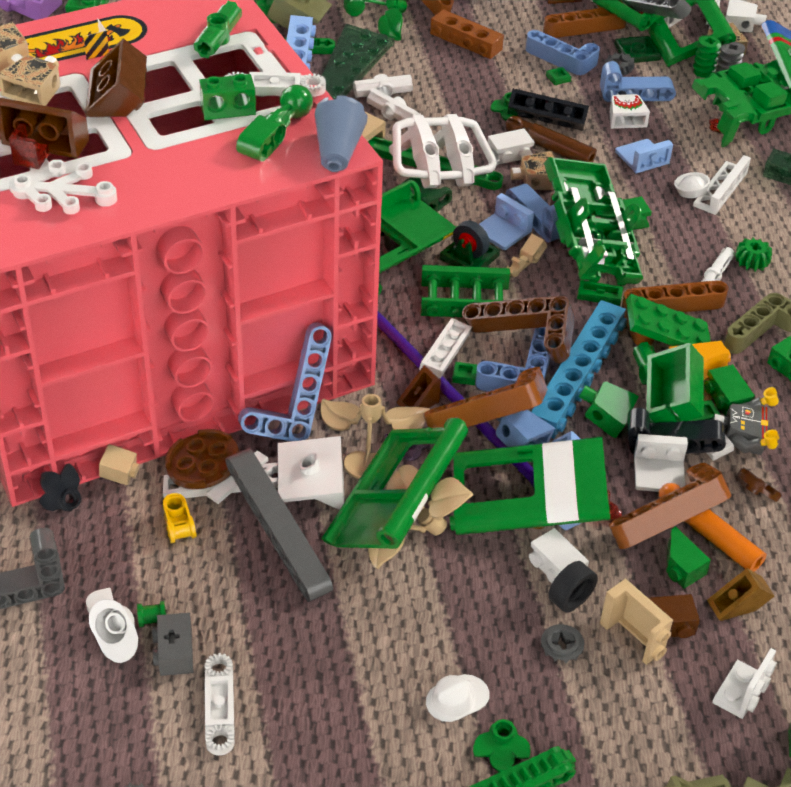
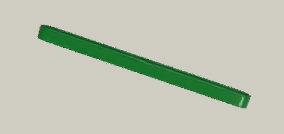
M375 136L368 141L381 158L393 161V156L389 152V146L393 144L392 141ZM412 147L404 150L401 153V164L417 168L413 159ZM439 155L440 171H452L448 158ZM493 171L474 176L473 185L490 190H498L502 187L503 175L499 172Z

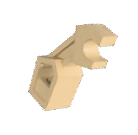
M534 234L530 235L520 250V258L513 256L511 267H506L510 268V276L517 277L528 265L539 261L547 248L544 239Z

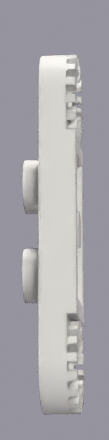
M232 72V74L228 73V75H225L224 77L234 76L236 74L235 72ZM249 73L255 86V95L259 97L281 96L282 92L291 85L306 87L311 92L312 97L320 96L326 91L325 78L323 76L320 77L319 74L316 76L313 73V76H311V74L301 75V73Z
M221 653L209 656L205 663V741L207 750L214 755L229 753L235 744L233 663L229 656L227 657L226 654L221 655ZM216 664L226 666V670L220 671L221 673L219 671L216 673L211 668ZM216 736H225L227 742L221 746L220 744H214L212 740Z

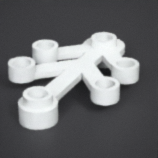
M52 160L48 163L47 170L32 176L19 174L9 181V190L18 199H29L39 212H46L52 208L51 197L62 206L64 213L75 214L79 212V199L75 196H67L66 194L95 197L96 204L100 206H111L117 202L116 188L111 182L102 181L96 186L73 184L93 176L92 165L88 162L78 163L75 166V172L65 175V163L62 160ZM53 177H61L51 182H44ZM39 192H47L48 194H39Z

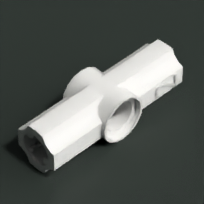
M378 74L374 79L354 81L353 89L355 98L368 97L373 89L391 96L395 93L411 92L413 84L411 75L388 77L385 74Z
M373 89L367 97V103L381 110L382 115L388 120L395 118L401 121L410 118L412 115H421L408 107L399 96L392 98L377 89Z

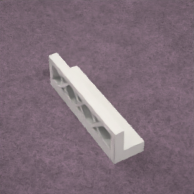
M743 155L737 164L726 161L710 181L707 192L694 201L693 206L716 215L748 173L751 158ZM727 168L732 170L729 174L726 171ZM723 179H725V180L722 182V184H720L719 181H718V180H723ZM710 190H716L714 194L710 192ZM710 200V205L702 203L701 201Z

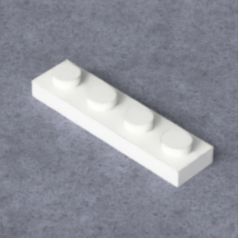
M451 318L422 360L419 370L425 365L436 376L441 378L469 336L472 326Z

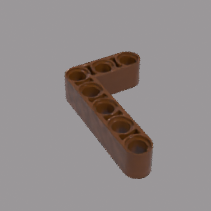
M565 296L472 303L467 305L462 311L466 324L472 326L471 331L475 333L546 327L544 346L550 359L555 363H561L570 356L575 314L568 298Z

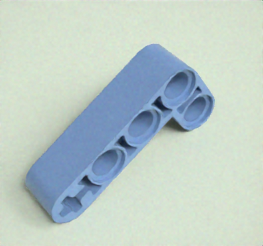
M531 30L527 33L526 51L558 67H563L573 74L584 75L598 64L600 47L597 44L587 43L578 49L538 30Z
M609 61L603 65L600 89L606 102H611L612 96L617 95L620 91H625L627 95L637 94L643 101H671L676 95L673 82L669 77H622L618 63Z
M522 184L506 190V196L534 212L532 228L546 242L560 238L555 224L558 216L554 205L549 206L528 184Z

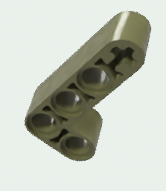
M770 293L729 326L724 342L726 349L732 354L743 352L773 325L791 332V300L779 293Z

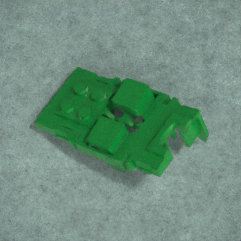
M777 60L766 64L756 62L752 65L744 62L732 65L727 70L716 72V74L710 73L709 78L694 79L692 89L703 100H706L708 95L715 94L712 104L717 105L719 110L723 112L717 129L724 134L721 140L722 148L733 141L737 129L742 122L749 121L751 124L760 122L758 131L763 135L771 131L776 118L791 114V89Z

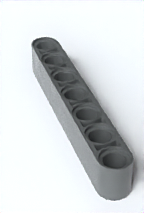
M248 448L227 457L226 465L231 476L307 602L332 592L333 585L329 575L252 449Z

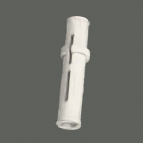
M729 247L723 248L712 267L708 268L704 273V278L701 282L720 281L722 273L735 256L734 250Z

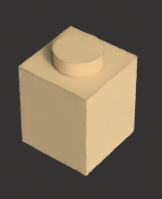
M108 444L99 463V477L128 485L131 477L135 478L139 470L140 464L137 463V453Z

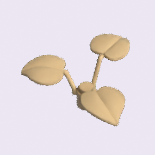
M376 394L365 395L362 398L360 408L348 402H334L325 399L321 401L322 420L327 427L333 430H347L351 427V424H358L361 416L367 422L366 453L354 451L348 454L344 460L345 470L357 479L361 478L376 453H370L372 423H376L382 415L386 424H392L393 430L422 428L426 422L423 413L430 410V408L396 407L385 412V406H381V398Z
M412 465L401 466L389 480L386 490L407 489L419 470ZM448 477L441 480L435 485L431 493L432 500L428 502L429 508L423 507L417 517L420 526L412 525L410 529L420 531L421 533H425L427 530L434 536L440 535L447 526L444 516L459 508L473 496V493L455 478ZM405 538L396 549L368 548L373 566L379 570L386 561L394 557L402 548Z

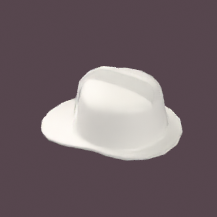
M104 599L97 602L89 613V625L102 652L107 658L117 663L130 660L138 647V635L134 627L132 612L114 600Z
M448 675L440 679L436 686L429 691L426 697V706L434 718L453 722L486 706L489 700V689L480 678L473 675Z

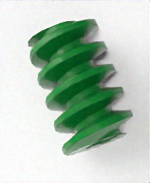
M704 35L698 39L699 43L697 44L696 56L694 57L693 72L698 77L709 78L710 73L716 72L721 42L713 36Z

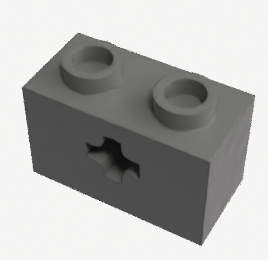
M190 613L157 615V626L152 627L153 643H158V649H153L154 666H159L160 676L194 673Z

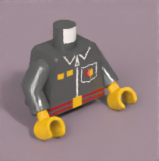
M769 387L764 391V398L758 397L746 403L732 404L729 406L726 416L714 414L712 420H719L724 423L725 435L733 443L734 447L743 453L750 452L762 455L766 445L769 449H775L778 445V432L773 429L768 430V407H765L766 404L776 406L779 402L777 391L774 387Z

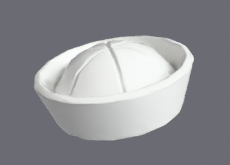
M690 172L679 176L675 180L674 185L680 196L697 198L707 192L710 178L703 173Z

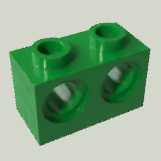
M236 74L226 77L212 76L206 79H199L200 100L204 120L256 115L255 86L251 74Z

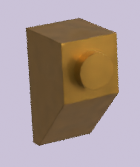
M746 568L708 598L707 601L717 618L723 621L755 612L775 596L761 575Z

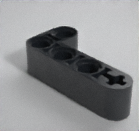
M634 408L627 415L629 449L632 454L635 451L638 434L686 437L688 442L686 454L719 452L726 446L725 426L719 420L650 423L649 412L643 408Z

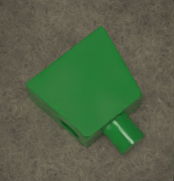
M606 381L601 384L597 391L585 385L578 397L589 403L585 412L586 418L611 437L616 438L628 421V412L634 408L639 396Z

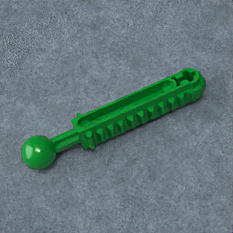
M555 746L469 787H556L569 781L575 775L576 759L570 750H564L559 746Z

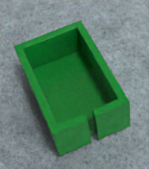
M691 343L647 356L646 410L649 412L650 419L654 423L677 422L680 419L682 421H689L704 416V357Z

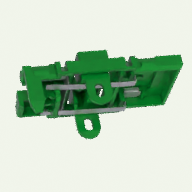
M548 157L544 162L549 182L552 183L555 192L552 195V200L556 201L554 207L558 216L555 224L561 243L566 244L567 248H571L569 255L573 256V259L576 260L580 280H589V283H597L602 277L601 273L615 275L618 285L639 284L643 280L637 260L640 256V251L632 229L641 219L640 206L638 204H631L625 209L622 198L616 197L606 164ZM634 212L635 215H634V217L630 220V219H629V218H630V215ZM595 217L614 218V219H617V220L604 219V218H595Z

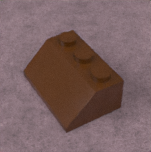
M124 38L90 69L85 114L89 117H126L133 110L137 111L140 109L145 101L144 89L146 86L147 56Z
M0 98V137L3 145L77 159L89 141L87 118L74 111Z

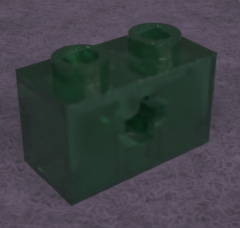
M773 148L766 161L763 177L791 185V154Z

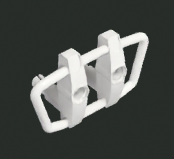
M446 114L444 117L424 118L423 115H412L410 118L398 121L393 125V144L389 146V152L393 156L394 169L401 176L421 178L424 188H436L441 184V180L455 179L458 187L470 186L474 183V176L493 172L496 168V158L480 126L472 119L458 117L457 114ZM429 126H441L442 129L433 135ZM464 126L472 129L488 160V165L474 168L473 147ZM408 127V130L401 135V129ZM445 145L452 171H440L439 149ZM412 147L413 159L417 169H407L401 164V153Z

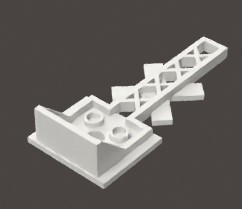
M340 436L278 443L277 463L265 464L269 461L268 457L259 451L254 453L274 487L278 488V493L284 502L316 499L336 509H341L345 503ZM274 473H278L277 478H272L270 476H272ZM164 475L163 480L164 498L171 493H179L185 498L207 496L219 504L231 493L241 492L231 475L223 482L204 489H187L183 487L170 489V484L175 483L168 475Z

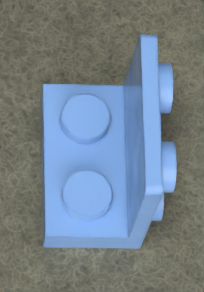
M644 139L617 147L615 152L635 173H640L669 164L673 143L667 140L653 144L649 139Z
M501 193L496 197L495 213L479 225L486 231L489 242L502 250H507L532 232L534 212Z

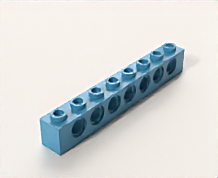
M602 300L599 302L572 345L569 358L561 363L549 382L543 402L531 411L555 428L551 438L555 439L559 431H564L567 417L573 416L576 402L582 401L578 397L585 385L591 386L594 372H599L602 366V359H607L610 353V345L616 344L619 331L624 330L627 319L624 318L625 308Z

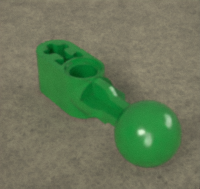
M302 85L287 87L280 97L281 107L266 116H257L239 135L236 144L237 152L261 162L265 161L283 142L286 128L291 123L290 119L302 118L309 114L313 107L311 92Z

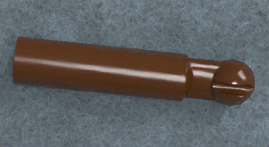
M511 116L506 121L507 132L525 129L537 146L570 160L594 162L597 149L539 124H532L519 116Z

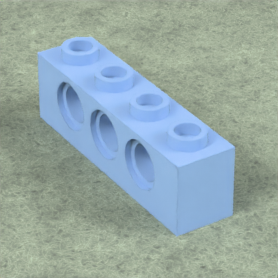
M291 15L286 41L310 70V63L308 62L312 60V51L310 49L314 47V38L312 36L315 37L316 25H313V17Z

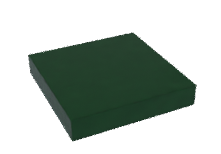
M649 35L615 39L614 44L619 53L621 54L623 51L624 55L630 54V57L634 58V63L661 60L662 55Z

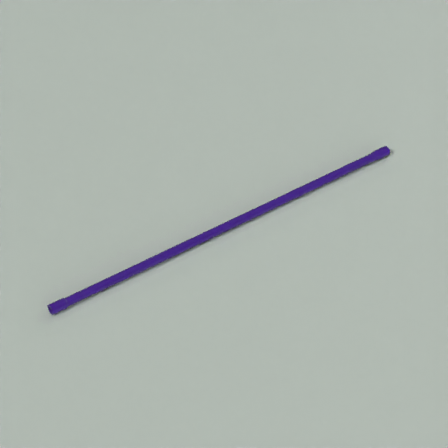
M378 311L377 326L419 368L424 357ZM443 376L440 378V391L451 402L465 399ZM488 422L474 425L496 448L507 447L496 436V430ZM528 462L512 463L534 488V468Z

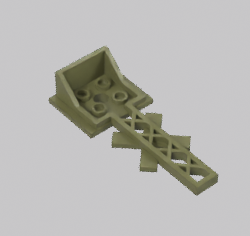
M274 0L267 17L287 29L289 28L291 15L313 17V24H318L332 4L326 0Z

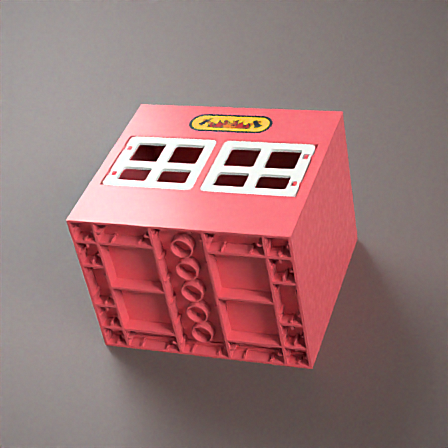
M121 0L16 24L15 26L28 43L30 56L43 60L47 56H53L59 63L60 87L46 106L74 111L87 118L89 141L76 159L3 145L0 137V480L12 507L40 498L45 493L40 484L42 472L50 471L60 475L66 464H71L76 469L80 478L79 484L100 478L99 463L108 444L137 453V463L142 464L165 456L177 440L198 434V430L216 429L228 434L243 430L239 424L238 415L244 408L252 407L288 414L306 330L312 323H322L330 330L332 335L317 404H320L322 399L329 401L375 385L383 160L363 135H361L346 169L339 172H331L322 166L314 114L317 104L322 99L329 97L328 100H334L327 91L320 96L313 97V107L309 114L302 118L290 119L291 123L286 128L283 142L263 162L238 153L236 150L239 135L257 116H266L280 108L281 96L259 97L256 95V115L204 120L200 100L199 79H206L212 76L224 77L228 73L232 74V72H235V74L237 72L239 74L241 72L244 74H249L250 72L301 73V75L311 74L313 76V73L254 0ZM227 1L236 2L237 6L242 9V17L230 32L229 43L220 46L209 59L200 57L199 53L194 50V42L207 26V16L217 13L220 7L226 4ZM98 19L107 30L109 51L124 38L147 56L146 86L144 89L145 101L140 109L137 111L133 110L126 117H89L85 114L90 69L104 56L86 60L83 36L99 32ZM0 89V98L11 99V98L2 96V95H1V89ZM52 160H62L65 163V175L75 172V166L78 163L88 162L92 165L93 176L73 184L96 186L102 181L111 182L116 188L117 202L111 206H100L96 204L95 197L66 194L67 196H75L79 199V212L75 214L64 213L62 206L52 197V208L46 212H39L29 199H18L9 190V181L19 174L32 176L47 170L48 163ZM53 177L44 182H51L61 177ZM39 192V194H48L47 192ZM316 330L313 334V339L321 340L324 336V330ZM317 353L311 354L308 358V363H316L319 355ZM312 377L305 378L303 387H310L314 379ZM301 401L297 406V410L307 408L308 401ZM248 416L245 419L244 424H254L256 421V416Z

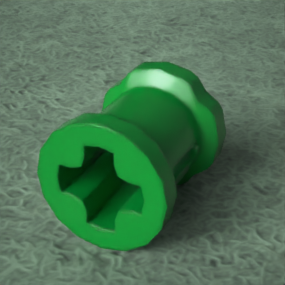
M165 601L143 606L141 603L137 604L139 628H143L146 624L157 623V615H166Z

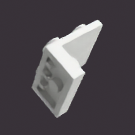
M638 434L634 451L635 489L659 492L660 488L666 483H675L680 488L685 486L684 458L688 446L687 438Z
M772 648L769 650L758 670L737 659L712 703L741 719L744 718L747 711L753 713L760 699L758 696L761 692L765 693L771 681L770 676L777 665V662L773 661L776 650Z

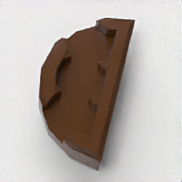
M745 467L741 468L737 473V476L747 483L745 488L755 495H758L760 492L775 502L781 498L782 495L779 491Z

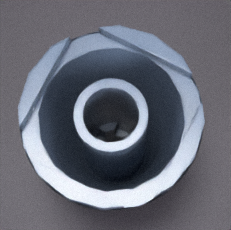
M337 96V99L328 100L329 97L324 98L317 104L314 115L321 164L331 172H339L347 168L367 124L368 115L365 113L362 103L347 96Z

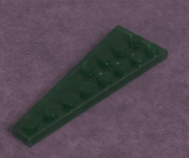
M346 24L322 74L326 81V91L333 99H337V96H346L353 89V82L361 80L394 45L395 38L372 32L369 29Z

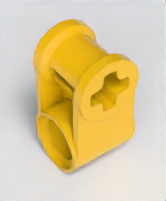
M179 493L168 494L163 500V509L170 543H175V540L186 537L196 538L194 521L190 515L185 497Z

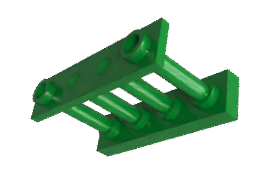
M422 265L421 286H428V297H422L421 316L463 318L462 311L469 304L504 301L503 290L509 289L510 268ZM437 287H450V298H437ZM459 288H472V299H459ZM481 289H494V300H481Z

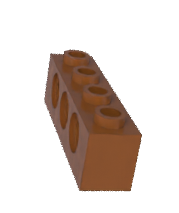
M444 9L431 18L430 34L489 59H492L503 50L504 34Z

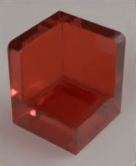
M19 124L9 137L13 165L39 169L50 154L48 145L37 143L35 139L27 137L25 124Z

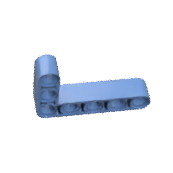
M315 322L310 324L306 330L288 414L252 407L244 408L238 415V421L246 433L287 441L308 439L332 337L330 330L325 325ZM316 330H324V336L321 340L313 339V334ZM317 353L319 355L318 361L314 364H309V356ZM312 377L314 379L310 387H303L305 378ZM301 401H308V407L305 410H297V406ZM248 416H256V421L254 424H244V421ZM271 421H280V425L277 429H268V425ZM295 425H303V430L300 433H292Z
M546 327L535 328L525 368L492 361H482L477 365L476 387L488 392L514 384L521 372L533 367H540L545 380L550 362V357L544 346Z

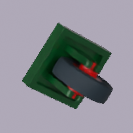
M467 220L460 223L454 229V242L440 252V260L452 266L487 267L499 257L500 249L490 244L489 237L481 225Z

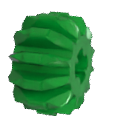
M752 237L749 240L744 238L743 242H739L737 246L735 261L739 262L740 267L746 266V270L751 268L754 272L757 269L763 271L771 263L772 248L769 247L768 242H762V239L756 240Z

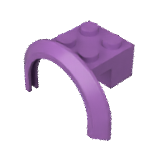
M0 0L1 9L8 12L16 11L34 20L47 18L62 5V0Z

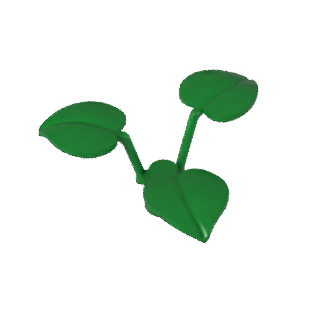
M344 0L345 11L353 17L359 16L364 11L365 2L387 6L389 10H386L385 15L379 18L378 30L387 39L401 40L402 13L407 9L406 0H387L386 2L378 0Z

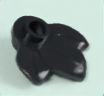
M66 464L60 475L50 471L42 472L40 484L45 493L40 497L39 503L44 509L49 511L58 509L72 511L80 505L81 495L77 490L80 478L76 469L71 464ZM68 494V495H69V501L66 503L65 498H66V495Z

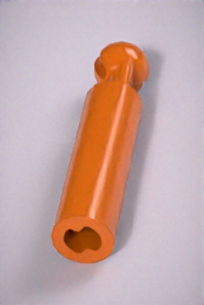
M675 483L664 484L659 490V498L679 489L680 486ZM710 509L685 520L688 525L744 569L748 568L754 572L766 559L767 554Z

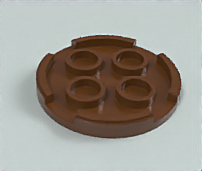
M216 429L198 430V434L191 435L185 439L180 438L168 450L165 457L168 476L176 485L183 488L204 489L223 482L231 475L226 465V458L238 453L239 448L231 435L224 431Z

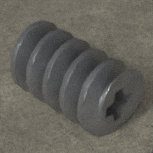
M738 42L722 45L716 72L727 70L732 65L742 63L745 46Z

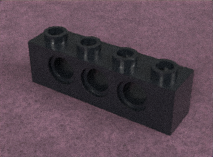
M513 88L507 114L583 131L589 106Z

